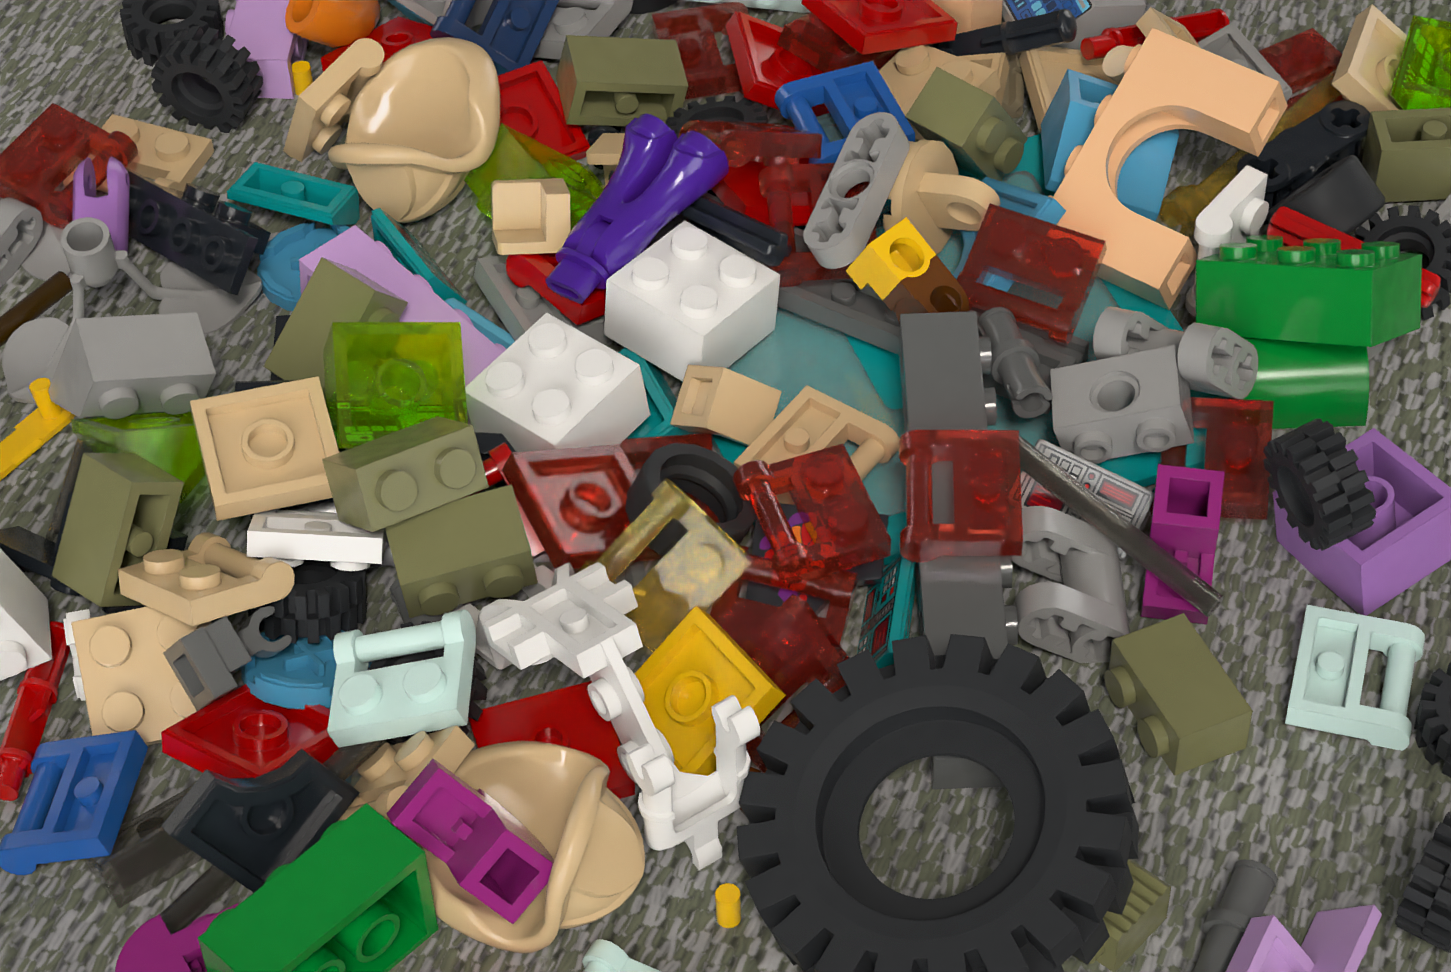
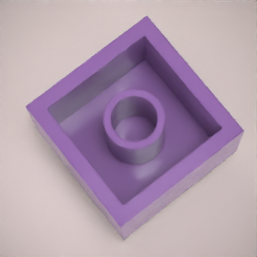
M1372 428L1345 446L1348 451L1354 450L1359 458L1355 462L1359 471L1365 470L1369 479L1364 484L1367 489L1373 491L1375 502L1371 503L1376 510V518L1372 519L1374 522L1372 527L1323 551L1321 549L1315 550L1311 548L1309 541L1305 543L1299 537L1298 527L1292 528L1286 520L1288 513L1285 508H1279L1275 500L1279 496L1277 491L1273 492L1277 541L1319 581L1357 613L1366 616L1451 560V487L1375 428Z

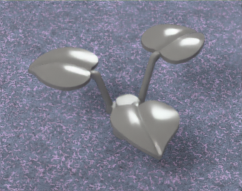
M34 189L27 204L41 212L43 229L37 244L21 265L31 276L43 281L48 280L58 271H62L66 275L72 274L70 282L73 288V318L69 326L58 318H37L22 324L12 333L2 354V368L7 382L8 395L17 402L36 404L29 385L38 378H48L52 382L75 318H84V288L86 286L97 288L108 284L118 269L122 268L150 298L162 300L159 305V314L197 312L204 334L218 331L236 321L260 294L262 280L254 272L247 269L239 294L234 295L227 293L177 263L170 261L162 268L160 274L162 287L155 286L130 261L127 251H115L109 229L103 221L92 217H84L72 221V201L59 199L41 190Z

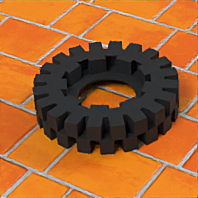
M950 634L946 655H934L927 636L922 635L892 641L894 664L878 669L869 649L838 663L837 666L846 683L845 686L832 694L819 680L815 679L790 701L800 720L798 725L793 729L780 722L773 721L756 749L767 770L765 773L749 771L744 780L739 805L750 824L737 826L738 853L740 862L749 877H751V879L745 881V884L754 904L793 966L798 964L803 972H1064L1062 964L1071 955H1074L1088 965L1110 937L1103 917L1107 911L1122 915L1134 883L1127 862L1128 859H1138L1139 825L1132 807L1135 801L1114 736L1099 709L1090 711L1084 690L1060 669L1047 678L1039 656L1009 643L1000 658L995 659L992 657L985 637ZM933 756L965 758L991 771L1005 786L1012 800L1014 831L1004 858L985 880L957 895L937 899H923L896 892L882 883L872 873L864 860L860 846L859 831L865 805L877 786L887 776L910 762Z

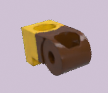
M907 217L869 243L846 270L861 290L868 284L873 288L888 308L896 313L899 324L900 314L969 312V301L965 291Z

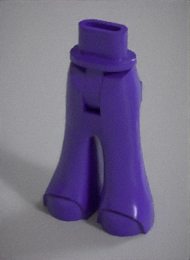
M645 113L640 115L639 118H634L625 128L621 156L608 184L571 230L563 247L557 251L556 260L558 265L545 280L548 287L558 295L580 304L588 298L595 288L606 289V280L645 251L648 244L668 222L726 177L729 165L724 151L720 150L706 136L696 131H689L686 134L682 133L678 138L674 130L670 129L661 119L654 115Z

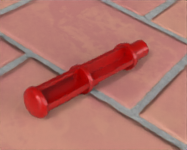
M1219 8L1195 14L1170 17L1184 25L1197 43L1230 24L1227 14ZM1136 24L1118 28L1111 27L1104 29L1099 36L1084 38L1080 49L1082 56L1086 60L1105 58L1107 53L1116 46L1135 47L1138 44L1143 45L1146 37Z
M49 621L52 659L27 669L24 679L19 683L17 689L18 696L0 747V800H16L24 778H28L32 774L30 769L31 762L40 744L52 705L57 701L59 694L57 689L70 653V647L66 644L64 623Z

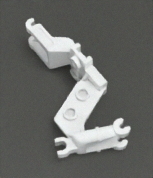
M570 562L556 568L555 572L544 565L536 567L534 563L538 584L522 588L529 599L525 601L498 599L484 606L481 611L470 603L465 606L461 604L450 611L467 610L471 614L476 631L475 652L496 669L502 670L514 664L522 670L530 665L542 664L555 657L583 679L590 676L592 683L587 687L590 700L598 714L605 721L611 720L622 743L617 748L621 765L631 780L642 789V792L639 793L638 808L643 817L644 839L648 846L653 850L662 851L685 841L692 853V863L698 870L722 858V846L718 839V821L740 808L739 800L744 780L748 775L751 765L750 756L746 751V743L760 736L758 719L750 706L741 708L735 695H731L711 706L712 716L716 724V747L714 748L716 771L709 776L679 772L674 765V755L668 741L655 728L643 703L645 695L638 678L625 665L622 659L643 647L636 623L624 615L638 607L632 585L629 582L623 580L617 584L609 581L605 566L599 562L576 574Z

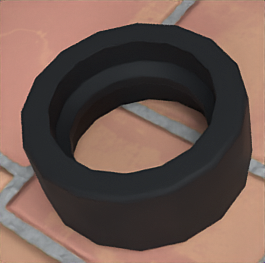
M672 443L655 449L645 461L627 492L625 510L632 529L646 546L669 561L687 567L711 568L727 562L736 551L756 519L757 499L747 478L734 464L718 453L695 444ZM663 488L677 489L695 496L712 510L717 516L719 523L706 522L688 515L675 506L665 494Z

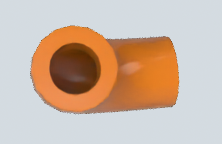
M289 0L286 8L285 23L291 33L329 47H341L370 35L380 19L379 0Z

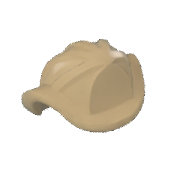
M451 37L428 39L410 44L394 53L382 63L379 72L373 75L363 86L351 108L345 144L331 147L328 151V158L334 167L349 170L356 189L373 210L381 208L398 223H409L426 218L451 202L464 187L471 175V171L487 161L494 149L500 125V86L492 58L481 46L467 40Z
M537 741L504 742L472 750L454 773L476 791L479 788L510 812L543 844L554 859L547 885L514 924H511L459 886L445 862L407 835L410 840L425 851L436 916L453 929L474 940L515 953L537 952L553 942L559 929L580 927L595 922L615 911L633 894L642 879L645 868V850L639 827L629 809L606 787L610 774L609 767L600 759L588 753Z

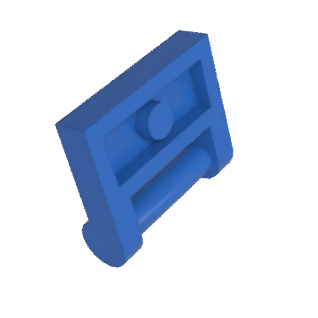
M873 61L788 82L781 86L775 94L774 100L781 115L792 121L810 153L809 166L819 181L827 182L849 132L858 121L870 114L877 112L892 114L897 119L908 140L915 142V132L906 119ZM823 103L826 105L844 139L830 142L814 114L812 106Z
M136 730L40 744L36 749L30 767L34 776L13 831L6 834L0 842V867L11 874L28 875L36 870L37 864L110 856L148 750V746Z

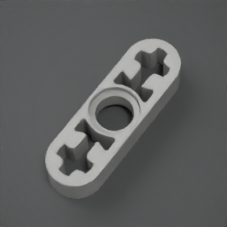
M877 112L870 114L853 126L804 229V241L822 267L837 269L847 266L865 249L908 154L909 140L895 116L890 113ZM862 182H870L868 187L860 194L851 198H844L846 193L855 185Z

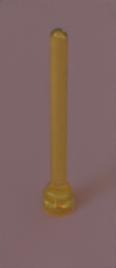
M1337 68L1283 113L1267 143L1283 130L1294 127L1319 112L1340 95L1339 90L1332 85ZM1239 149L1198 185L1178 186L1162 200L1159 212L1162 222L1171 228L1182 225L1179 233L1191 237L1194 234L1198 215L1236 177L1238 161L1248 152Z

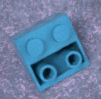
M1067 69L1041 122L1045 189L1056 193L1065 177V165L1071 152L1078 145H1084L1094 128V118L1098 106L1107 95L1114 94L1118 87L1117 84ZM1178 129L1161 132L1138 145L1124 162L1119 174L1117 184L1118 200L1129 210L1152 221H1156L1160 212L1179 138Z

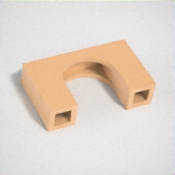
M1152 28L1143 45H1136L1129 53L1124 65L1123 79L1114 94L1107 95L1101 101L1095 114L1093 130L1084 145H1078L1071 152L1065 165V177L1054 196H1048L1054 198L1066 212L1045 239L1042 247L1046 253L1170 310L1196 265L1197 254L1188 236L1129 210L1118 200L1117 184L1124 162L1131 152L1146 139L1161 132L1175 129L1199 131L1259 157L1288 105L1279 81Z

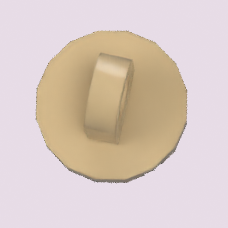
M918 139V142L909 141L908 154L887 198L891 199V215H884L883 226L885 232L907 217L937 255L943 250L953 229L966 231H984L989 229L1001 204L1000 198L994 189L975 178L959 175L953 153L944 142Z

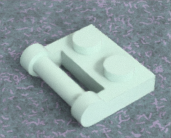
M1307 605L1285 724L1365 739L1371 745L1403 751L1410 743L1412 730L1411 721L1406 716L1414 663L1420 660L1423 655L1425 634L1415 625ZM1369 649L1381 651L1387 657L1380 708L1360 705Z
M467 610L444 613L441 621L363 635L360 630L337 633L333 641V651L337 666L327 733L337 747L414 735L421 731H437L455 725L458 727L467 725L476 647V631L471 614ZM444 648L443 657L368 670V663L372 661Z

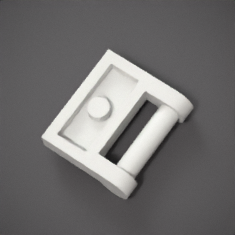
M1246 165L1198 215L1194 230V238L1199 244L1197 259L1218 254L1220 244L1246 243V237L1259 235L1260 228L1269 210V203L1264 201L1268 174ZM1196 271L1194 285L1187 292L1185 301L1187 311L1195 317Z
M279 508L254 513L247 531V557H273L289 564L291 567L303 564L304 560L330 561V565L339 570H364L370 567V563L382 564L385 548H388L389 544L385 528L370 532L340 522L337 513L280 510Z

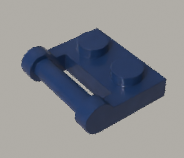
M452 0L445 15L437 17L430 35L432 38H459L481 46L492 58L497 74L501 75L530 64L559 0H493L478 33L465 26L476 0Z

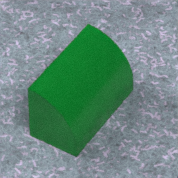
M1242 337L1254 345L1258 354V372L1252 390L1244 399H1235L1237 411L1250 430L1298 428L1317 418L1322 419L1323 423L1328 421L1333 427L1366 426L1369 405L1367 347Z

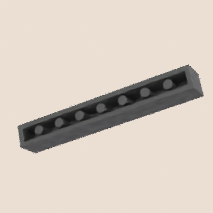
M976 311L900 314L899 365L914 556H916V589L920 636H927L934 655H946L950 634L985 637L992 657L999 659L1008 643L1011 645H1017L1018 619L1016 605H1004L1003 588H1012V556L1010 548L999 549L997 533H1006L1007 505L1005 493H993L992 479H1001L1002 456L1000 440H988L987 426H996L997 419L995 388H984L982 374H991L990 336L979 337ZM955 756L929 757L932 789L1005 787L991 771L971 760Z

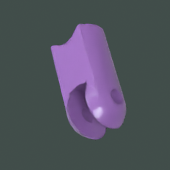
M111 156L107 165L108 195L96 197L95 170L91 158L87 157L78 165L73 175L72 221L84 217H92L103 221L109 229L115 251L125 250L128 253L130 190L128 171L122 162Z

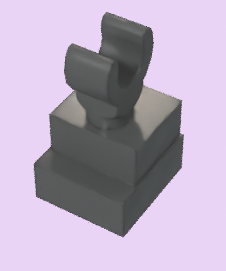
M273 606L262 607L244 621L241 631L236 633L227 616L205 628L201 627L180 638L163 652L196 711L222 698L238 685L232 674L252 661L251 657L254 655L262 658L275 656L291 643L292 638L289 635L275 642H269L260 635L259 624L275 612Z

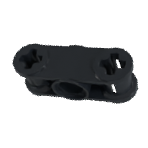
M1335 101L1329 103L1319 112L1296 126L1283 130L1273 140L1266 143L1259 157L1250 153L1245 154L1238 161L1236 176L1246 165L1268 174L1264 201L1269 203L1270 210L1294 190L1339 160L1354 155L1362 163L1364 152L1362 142L1363 138L1367 135L1370 112L1356 102ZM1265 219L1263 225L1269 224L1268 221Z

